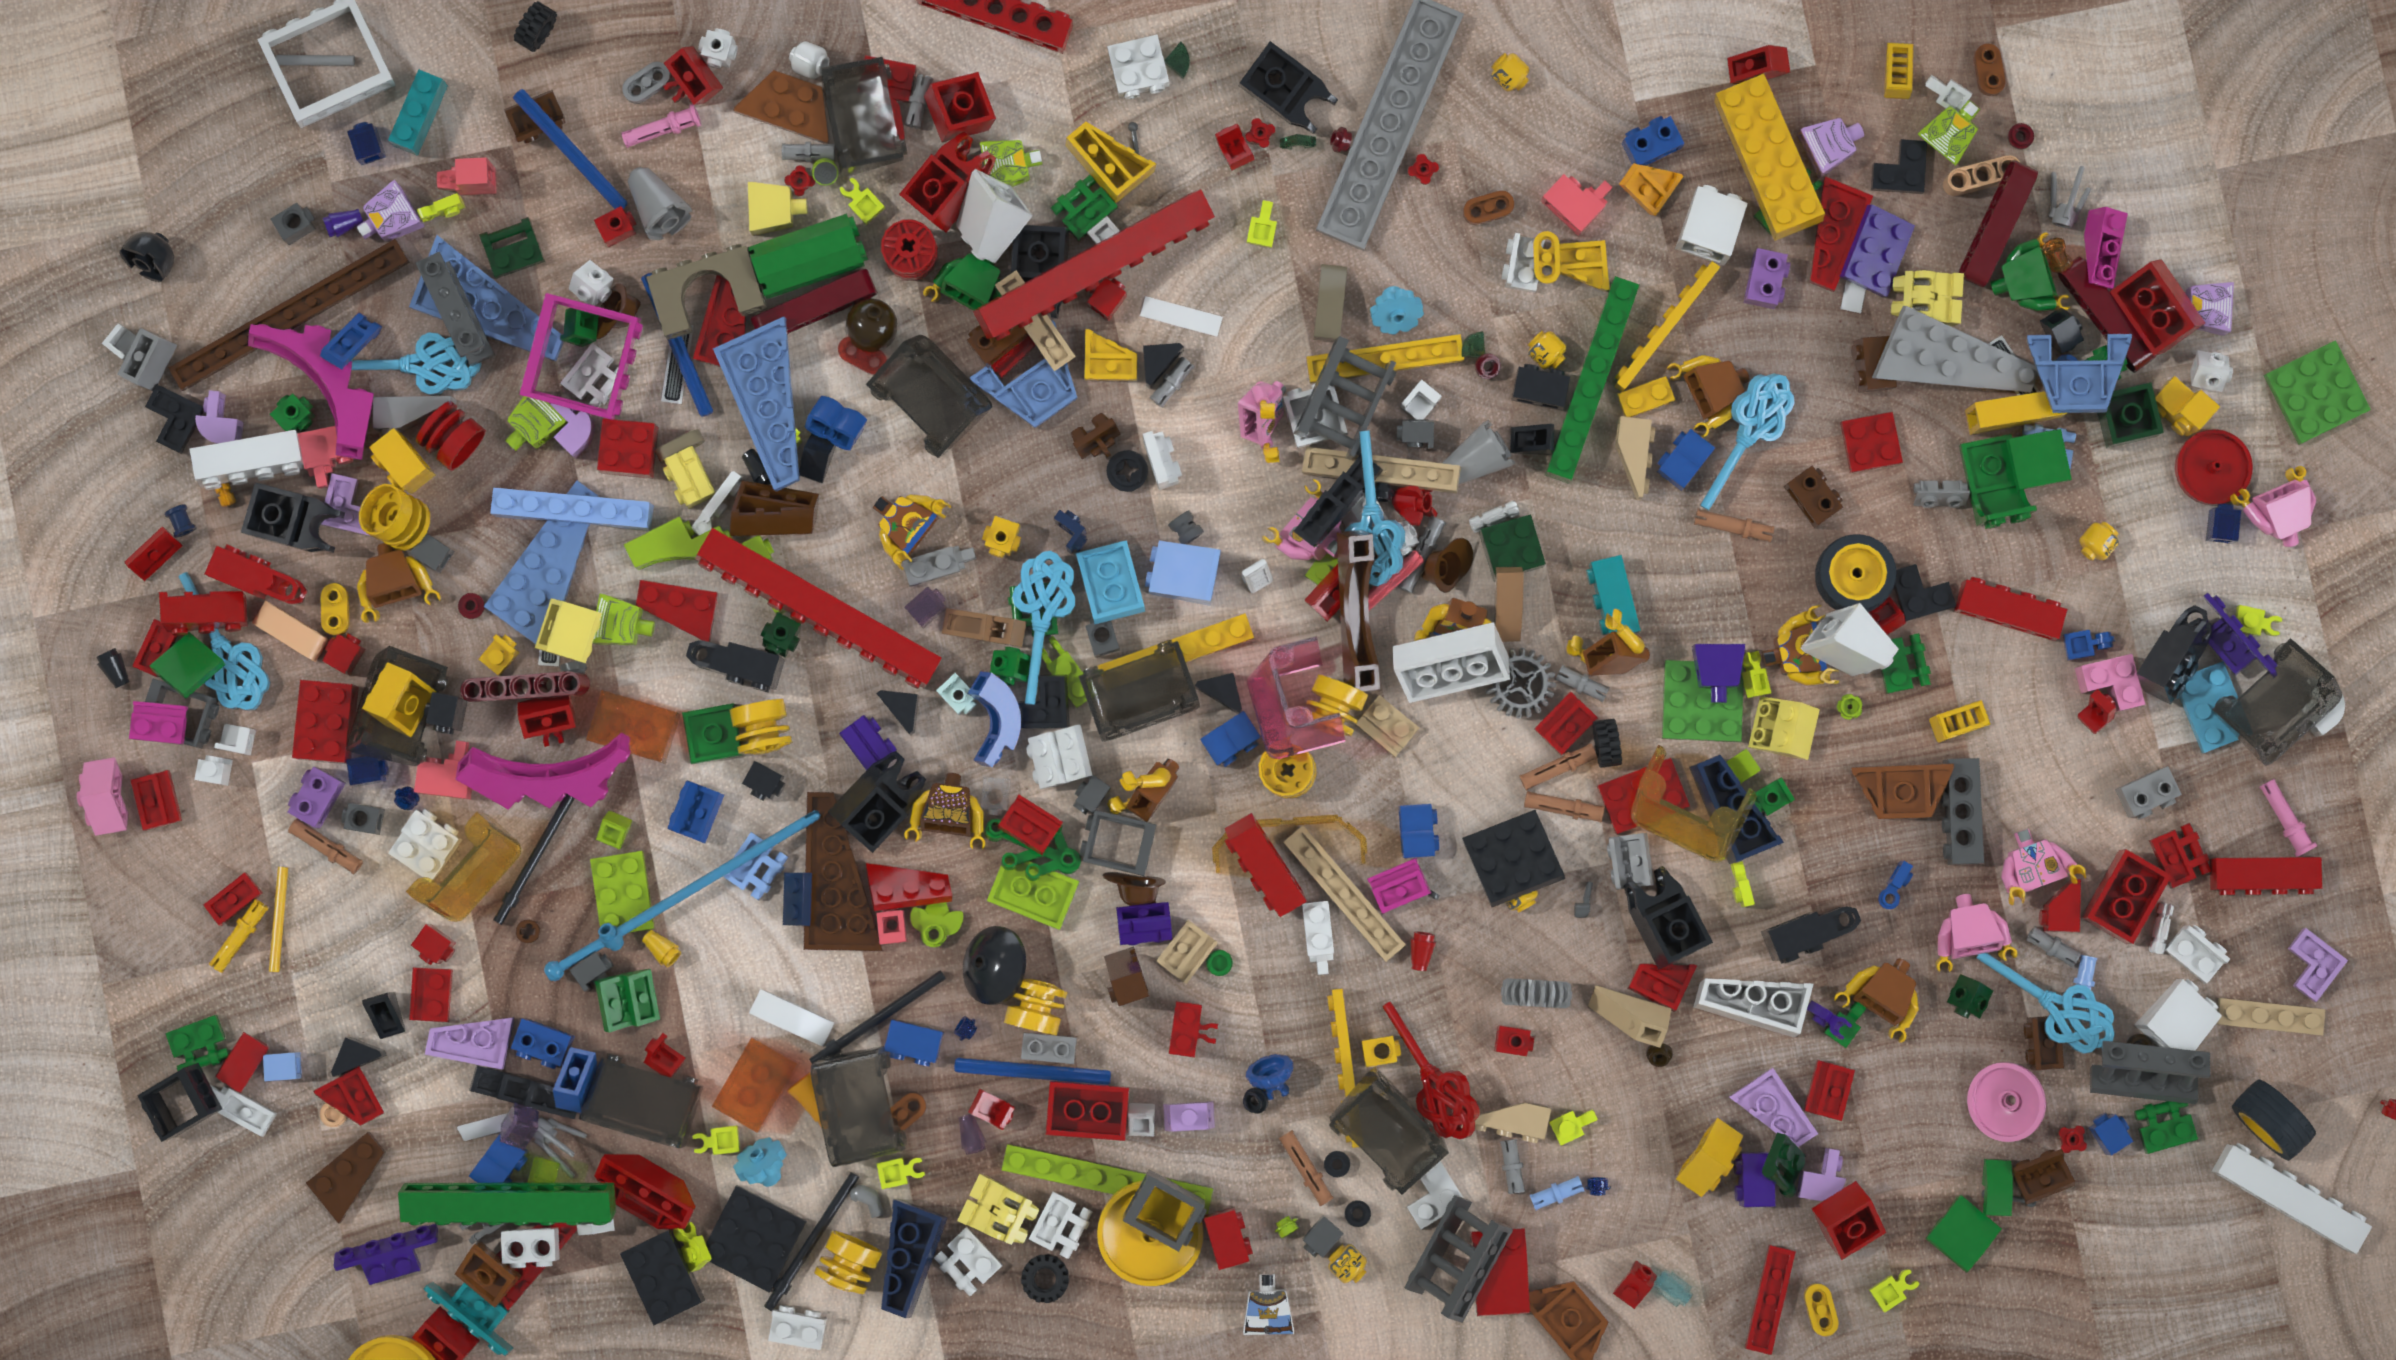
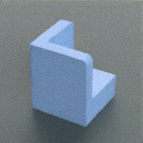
M301 1052L263 1056L264 1081L302 1078Z

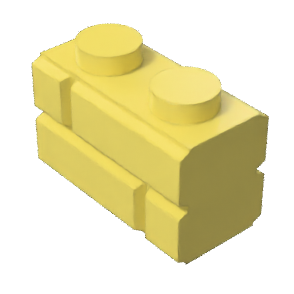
M693 446L664 459L667 466L663 467V471L669 482L674 480L678 488L674 493L680 505L685 503L688 508H693L715 495L716 492Z

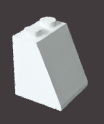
M974 169L956 226L962 233L961 238L973 248L971 252L975 257L982 261L987 259L996 263L1033 215L1010 185Z
M1709 185L1698 186L1675 249L1724 266L1732 255L1747 203L1743 202V198L1738 195L1729 193L1726 196L1717 193L1718 189Z
M1860 603L1827 613L1826 617L1821 620L1801 647L1803 652L1850 676L1862 673L1868 674L1876 669L1883 670L1892 664L1893 656L1899 650Z
M2176 979L2134 1025L2157 1047L2195 1051L2222 1015L2217 1011L2219 1007L2210 998L2206 997L2204 999L2197 993L2199 988L2189 979L2186 981L2184 979Z

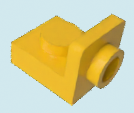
M495 634L493 637L494 641L478 660L495 674L501 676L520 652L514 648L517 643L505 634L501 637Z

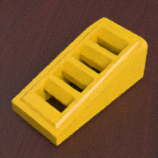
M1887 43L1884 97L1909 99L1913 84V44ZM1892 54H1907V58L1892 57ZM1892 64L1906 65V67H1892ZM1892 75H1904L1906 78L1892 77Z
M1982 700L1938 714L1929 719L1938 743L1991 725ZM1971 709H1974V712L1979 722L1977 724H1975L1972 713L1970 711ZM1962 712L1964 713L1968 727L1965 726L1964 720L1961 715ZM1951 716L1954 717L1958 730H1955Z

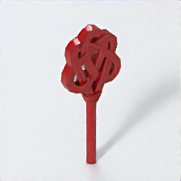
M1392 1002L1386 1003L1382 1006L1420 1067L1423 1089L1417 1093V1110L1423 1117L1432 1121L1434 1130L1441 1137L1448 1138L1452 1136L1457 1139H1464L1472 1136L1475 1131V1121L1479 1117L1480 1108L1476 1100L1470 1096V1086L1466 1076L1460 1071L1455 1070L1442 1073L1439 1068L1429 1064Z

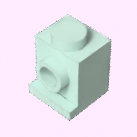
M956 673L936 690L958 715L962 712L968 714L977 705L976 699L967 694L970 688ZM956 691L963 692L961 700L954 699Z

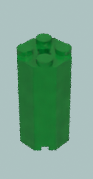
M846 213L748 247L758 281L763 286L764 290L762 291L765 298L770 299L865 266L864 261L869 259L862 241L857 242L856 240L860 233L854 217H848Z

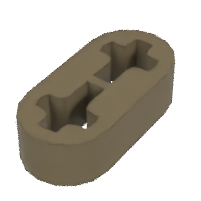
M696 429L656 449L655 453L660 463H665V458L690 446L696 448L703 444L705 440L700 430Z

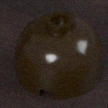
M870 298L861 300L853 305L848 313L845 332L855 347L863 351L877 352L880 348L890 346L894 341L897 333V317L894 310L880 299Z

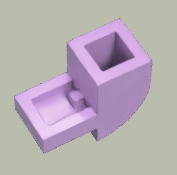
M209 390V395L205 397L203 405L206 416L196 415V425L199 432L214 444L241 440L243 422L238 419L223 418L226 395L220 391Z
M551 403L550 405L568 422L554 438L576 459L587 449L593 440L595 433L593 419L589 413L580 411L575 415L574 413L577 410Z
M1825 1148L1821 1174L1800 1171L1797 1197L1823 1201L1842 1190L1846 1179L1836 1176V1171H1841L1843 1157L1839 1156L1840 1150Z

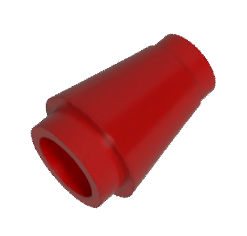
M1414 932V936L1411 937V969L1427 971L1436 945L1434 934Z

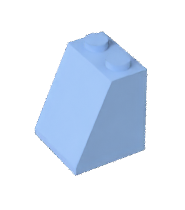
M1159 540L1158 547H1152L1150 561L1154 562L1153 572H1147L1145 587H1149V594L1210 606L1221 550Z

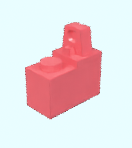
M486 157L455 159V167H452L451 170L437 172V188L440 190L457 191L460 195L496 194V168Z
M1563 174L1544 194L1541 202L1579 236L1603 211L1608 203L1604 197L1613 187L1605 180L1596 190L1590 186L1582 191L1580 189L1582 187L1581 184L1574 177L1570 176L1568 178Z
M335 426L298 433L304 469L308 471L310 477L315 476L317 488H328L330 482L328 473L333 472V468L336 467L335 462H338L339 465L354 462L353 458L335 455L337 442Z
M457 740L454 754L449 753L448 759H445L444 764H442V759L426 757V762L418 761L414 792L471 800L472 789L455 780L458 762L469 752V742Z

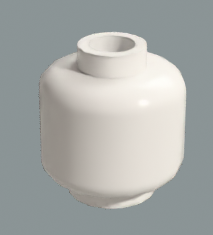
M804 41L797 47H794L789 55L793 71L810 79H816L824 75L828 70L830 59L827 56V52L824 48Z

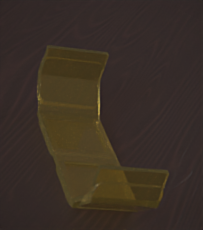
M1338 815L1293 817L1292 820H1282V818L1257 820L1261 827L1337 823L1358 842L1360 865L1366 864V837L1348 821L1346 823L1343 822L1342 817H1338ZM1226 832L1212 847L1213 865L1215 864L1216 874H1220L1219 850L1225 844L1224 840L1228 838Z

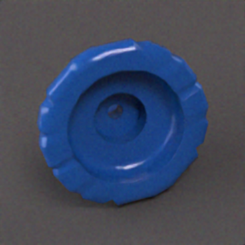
M1281 1054L1262 1057L1249 1066L1246 1071V1078L1253 1087L1266 1089L1265 1093L1268 1100L1274 1099V1090L1281 1091V1096L1283 1097L1289 1094V1087L1284 1082L1289 1079L1293 1072V1061L1289 1056Z

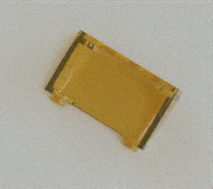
M476 812L465 825V835L475 846L441 884H438L431 878L422 877L414 881L406 890L417 902L448 921L459 922L465 919L521 854V845L518 840L490 815Z

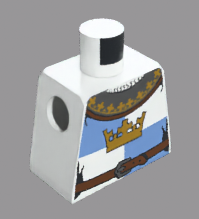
M1259 1274L1260 1290H1249L1243 1335L1294 1334L1286 1289H1275V1274Z

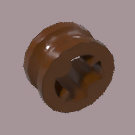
M523 920L517 925L516 936L521 942L532 943L539 938L540 928L535 921ZM527 924L533 925L531 929H535V935H530L529 939L523 938L525 934H521V928H526Z

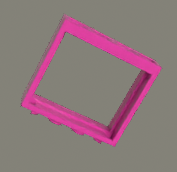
M546 293L519 395L614 420L615 416H619L622 411L623 400H620L622 390H627L630 375H627L629 364L633 365L636 358L637 350L633 349L635 340L640 339L643 331V324H640L641 318ZM558 304L630 323L607 409L536 391Z

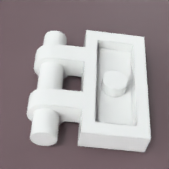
M592 343L560 384L581 400L590 393L594 398L588 405L600 407L602 403L605 405L609 400L608 395L612 392L618 367L614 372L608 367L614 359ZM602 375H605L609 379L600 390L596 389L594 385Z
M1053 1191L1029 1240L1053 1251L1056 1243L1059 1242L1064 1245L1060 1255L1069 1259L1073 1250H1077L1079 1246L1078 1240L1083 1230L1088 1228L1090 1224L1089 1219L1093 1211L1083 1207L1080 1215H1075L1072 1211L1076 1203ZM1067 1221L1075 1224L1069 1237L1061 1234Z
M968 1227L947 1245L954 1252L951 1257L948 1258L942 1251L934 1257L941 1265L939 1268L943 1273L947 1272L957 1283V1288L960 1291L963 1289L969 1297L977 1290L971 1283L975 1277L984 1284L1003 1266ZM959 1259L970 1270L965 1276L954 1265Z

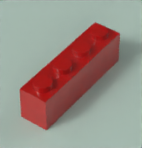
M1971 577L1970 580L1966 579L1961 583L1956 601L1957 607L1954 608L1953 612L2051 641L2060 639L2068 610L2061 607L2062 603L2050 599L2042 602L2036 600V595L2027 592H2021L2020 595L2010 592V587L2004 585L1988 586L1985 585V580Z
M1252 813L1224 828L1228 837L1224 841L1232 854L1237 852L1240 857L1237 859L1239 865L1245 873L1248 871L1253 877L1250 880L1257 892L1262 890L1265 894L1263 900L1270 911L1275 910L1278 916L1282 917L1307 902L1302 888Z
M2322 857L2210 859V868L2212 870L2210 872V890H2219V895H2235V890H2245V895H2261V890H2271V895H2288V890L2297 889L2298 895L2314 894V889H2323Z

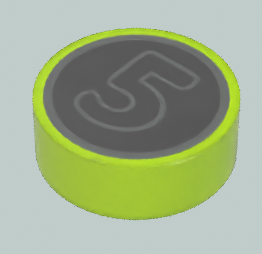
M821 158L813 164L812 175L818 184L824 186L831 185L838 178V168L833 160Z

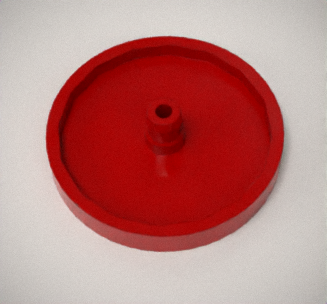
M2211 429L2193 435L2181 446L2175 460V475L2179 486L2188 497L2204 505L2228 503L2231 501L2230 497L2232 494L2239 497L2241 495L2239 490L2246 489L2252 477L2253 464L2248 448L2237 436L2224 430Z

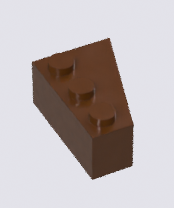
M741 481L731 510L730 536L812 534L817 520L819 494L789 488L775 491L771 485Z
M1134 946L1104 956L1112 987L1107 988L1112 1003L1117 1002L1118 1006H1122L1150 997Z

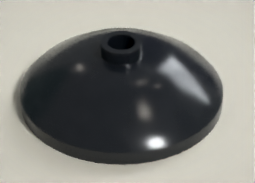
M1002 926L985 928L971 940L963 959V979L966 989L976 1001L987 1005L1002 1004L1008 1001L1022 984L1026 971V952L1019 936L1009 928Z

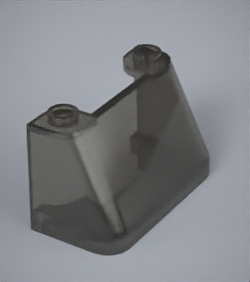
M883 57L821 68L822 87L841 177L853 176L903 161V155L908 154L905 139L900 140L897 134L887 80L892 79L889 64H884Z
M917 335L905 340L866 383L871 389V394L880 401L892 399L927 435L924 438L925 449L937 458L944 456L992 408V403L987 396L932 340L924 335Z
M2291 638L2286 643L2280 644L2274 651L2273 660L2278 665L2275 668L2278 674L2275 678L2266 672L2238 699L2233 695L2224 696L2217 701L2212 709L2219 720L2265 766L2272 764L2334 709L2342 698V691L2335 676Z
M1172 640L1161 642L1157 645L1158 649L1154 651V654L1106 671L1098 669L1097 666L1083 670V675H1080L1079 679L1102 742L1131 734L1200 708L1199 698L1178 641L1172 642Z
M388 646L379 652L371 663L346 749L355 754L416 767L424 762L427 755V749L424 748L425 744L421 741L427 718H424L423 715L412 737H409L386 727L363 710L362 707L387 662L412 672L434 689L436 693L440 690L443 691L448 683V676H446L448 667Z
M884 1046L824 1056L811 1065L812 1085L827 1155L832 1167L849 1165L902 1152L906 1149V1133L899 1126H894L883 1076L887 1073V1068H890L891 1061L889 1054L885 1053Z
M607 1053L606 1057H601L582 1106L579 1119L670 1147H686L703 1090V1085L697 1084L698 1079L683 1075L682 1080L674 1079L629 1066L622 1062L623 1057Z
M1373 1067L1364 1075L1329 1117L1331 1129L1338 1136L1343 1134L1347 1137L1349 1135L1382 1169L1385 1176L1382 1180L1392 1191L1396 1189L1401 1195L1449 1153L1444 1138L1438 1135L1433 1125L1422 1116L1416 1107L1376 1067Z

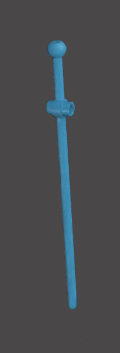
M814 810L624 924L618 927L610 923L603 924L598 930L599 938L560 962H548L544 967L546 976L550 981H558L563 977L565 970L604 947L612 951L621 949L624 945V935L814 823L821 816L819 811Z

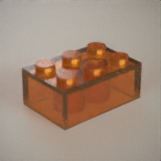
M601 690L586 740L605 746L622 732L630 737V754L666 764L681 714Z
M751 1037L712 1107L756 1133L761 1132L800 1062L760 1039Z

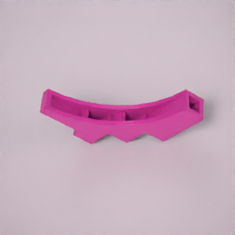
M251 324L248 346L269 351L288 360L301 369L318 386L326 398L335 421L337 435L335 455L362 460L374 393L359 388L348 389L353 361H350L341 370L320 357L321 350L331 341L332 330L320 325H305L304 334L291 329L280 330L264 324Z
M621 732L609 744L589 755L554 764L513 762L489 755L472 747L458 762L455 780L508 810L515 802L519 803L524 795L549 809L557 801H562L566 794L592 807L598 800L601 801L605 798L609 789L607 787L608 779L612 776L620 762L624 763L628 759L631 752L629 749L630 737Z

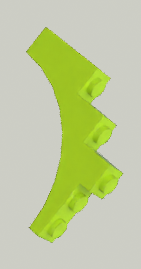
M679 516L623 545L634 567L637 570H641L661 562L695 560L698 551L711 530L692 538L695 532L692 529L689 520L684 522ZM720 525L714 528L733 539L728 529L724 531ZM757 535L741 543L773 561L771 554L775 551L768 538L763 540L760 535ZM772 608V609L774 610L775 614H777V612H779V613H781V614L787 612V611L784 610V609H782L781 611H778V610H775L774 608Z

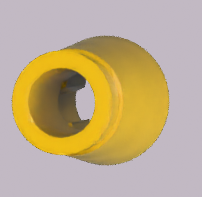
M650 930L642 939V942L658 963L665 965L667 968L672 966L681 955L677 944L656 933L654 930Z

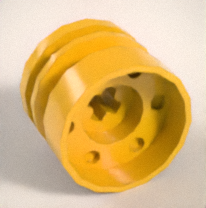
M382 484L371 490L363 500L359 510V523L362 530L370 536L382 540L385 544L390 545L396 550L406 551L414 548L426 535L430 525V511L424 502L407 494L392 484Z
M1318 674L1311 691L1321 697L1319 702L1307 700L1306 705L1316 711L1314 713L1303 710L1301 717L1321 730L1335 735L1351 737L1354 730L1344 725V722L1357 724L1358 720L1348 714L1350 709L1362 711L1368 694L1348 684Z
M784 699L755 702L730 710L733 727L746 728L745 733L735 737L737 742L748 741V744L737 747L739 754L759 755L770 753L793 743L792 736L779 737V734L789 731L790 727L788 725H777L776 721L787 716Z
M1291 741L1277 742L1269 746L1262 754L1259 762V776L1263 785L1273 794L1286 799L1298 798L1306 794L1314 785L1317 776L1316 763L1312 755L1300 744ZM1285 765L1295 766L1292 770L1294 773L1292 777L1289 775L1283 776L1285 772L1283 767Z
M1023 979L1020 986L1024 988L1023 994L1015 993L1012 996L1020 1000L1021 1004L1020 1006L1012 1005L1007 1007L1004 1023L1057 1036L1061 1018L1050 1013L1052 1008L1064 1009V1004L1053 1001L1055 996L1066 998L1068 992L1051 983L1035 979Z
M832 1230L825 1248L835 1255L833 1258L821 1256L819 1261L829 1268L817 1266L814 1273L835 1288L846 1292L865 1294L867 1286L858 1280L870 1282L871 1276L862 1269L863 1267L876 1269L883 1251L861 1239Z

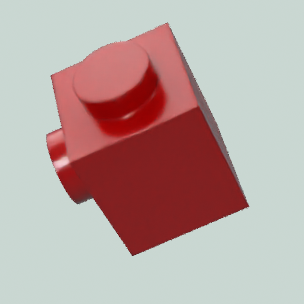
M622 206L594 219L608 247L636 234L633 226L637 225L631 211L625 212Z
M1105 277L1102 282L1098 281L1100 284L1098 287L1090 290L1089 293L1092 296L1087 301V305L1109 321L1127 297V293L1124 291L1125 286L1115 278L1110 281Z
M347 633L346 637L338 634L336 638L332 637L325 648L327 653L322 661L350 676L366 649L359 645L361 640L349 633Z
M425 924L411 946L420 952L419 958L432 965L433 962L436 964H441L443 961L447 962L455 952L453 946L456 942L433 925Z
M1498 1025L1494 1051L1527 1057L1528 1051H1533L1535 1037L1530 1036L1531 1030Z

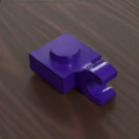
M1813 1000L1808 1004L1807 1010L1814 1015L1812 1020L1823 1028L1829 1025L1830 1032L1836 1038L1843 1040L1844 1036L1839 1033L1840 1027L1845 1025L1851 1028L1852 1024L1845 1018L1836 1016Z

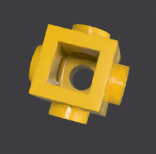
M994 516L992 525L986 526L982 540L986 541L985 547L990 549L988 553L1003 558L1004 554L1011 556L1012 551L1017 552L1022 538L1018 536L1021 528L1020 524ZM999 536H1006L1004 541H997Z

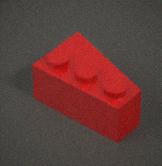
M209 591V594L193 595V592H183V596L169 597L167 592H159L161 624L167 632H172L174 636L187 635L188 631L198 630V633L209 634L214 633L215 629L225 628L227 632L241 631V627H248L246 595L243 591Z

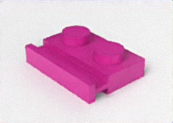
M133 701L134 707L131 715L129 739L184 745L187 706Z
M1417 858L1367 879L1382 914L1431 893L1424 874L1418 865Z

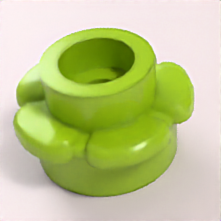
M1846 694L1842 696V700L1838 701L1837 710L1841 713L1842 718L1851 720L1861 715L1863 704L1859 697ZM1849 704L1852 705V709H1848L1847 706Z
M1287 1216L1276 1223L1278 1228L1274 1232L1278 1233L1282 1239L1298 1230L1297 1218L1291 1220L1290 1216Z

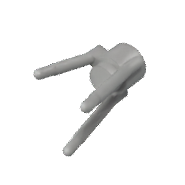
M2084 166L2079 167L2068 203H2060L2059 208H2056V172L2051 173V207L2048 217L2053 218V225L2071 229L2073 224L2077 223L2078 215L2091 191V188H2086L2077 207L2073 206L2082 179Z
M541 1117L532 1127L530 1135L535 1138L534 1142L541 1146L570 1178H574L575 1174L547 1144L552 1142L562 1151L573 1157L575 1153L555 1138L558 1133L555 1128L582 1138L587 1137L586 1133L558 1123L552 1118L547 1121Z

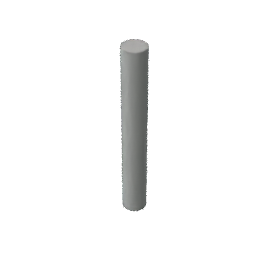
M276 55L279 65L355 66L354 55Z

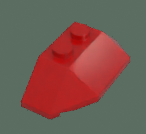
M604 1154L594 1175L600 1183H614L615 1205L657 1229H685L696 1208L684 1180L639 1154Z

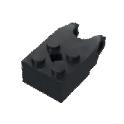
M1269 41L1238 85L1290 125L1302 127L1312 134L1316 132L1317 128L1306 116L1304 111L1305 104L1311 99H1321L1335 106L1338 101L1328 91L1320 78L1271 41ZM1276 73L1281 76L1279 80L1282 82L1272 85L1268 76L1270 74L1272 76L1276 75Z
M1025 225L1013 240L1011 273L1017 270L1023 281L1027 282L1068 260L1070 230L1066 227ZM1043 247L1046 255L1039 260L1035 256V252ZM1063 301L1054 305L1055 310L1050 312L1052 319H1058L1060 306Z
M255 482L241 533L311 553L321 551L334 553L335 547L320 538L319 527L326 519L344 518L345 512L336 510L328 503L319 499Z
M2194 605L2180 615L2169 632L2163 630L2136 673L2144 692L2170 705L2175 698H2180L2185 689L2184 683L2188 677H2193L2199 666L2198 660L2205 651L2212 636V625L2208 622L2206 610ZM2197 612L2203 616V619L2197 618L2190 623L2187 621L2188 616L2192 613ZM2207 628L2206 634L2202 637L2204 630Z
M698 640L689 643L686 657L699 668L725 675V680L734 684L744 686L745 681L749 682L753 689L769 693L770 689L777 690L785 662L778 655L729 642L728 647ZM703 648L707 649L706 658L698 661V651Z
M897 751L873 763L828 811L832 817L872 853L908 816L906 812L913 806L926 782V778L918 771L897 780L905 761ZM897 759L896 763L888 768L891 761ZM918 779L917 784L914 787L910 788L911 783L914 780Z
M1664 866L1654 871L1657 887L1655 896L1646 894L1633 880L1624 885L1629 913L1658 970L1713 943L1690 896L1685 894L1681 884L1670 875Z
M1838 907L1819 915L1817 911L1808 912L1763 930L1761 934L1772 961H1780L1781 964H1786L1799 959L1798 953L1804 951L1805 954H1811L1824 949L1823 943L1852 932L1860 924L1861 919L1856 908ZM1843 912L1849 918L1846 926L1841 925L1839 920Z

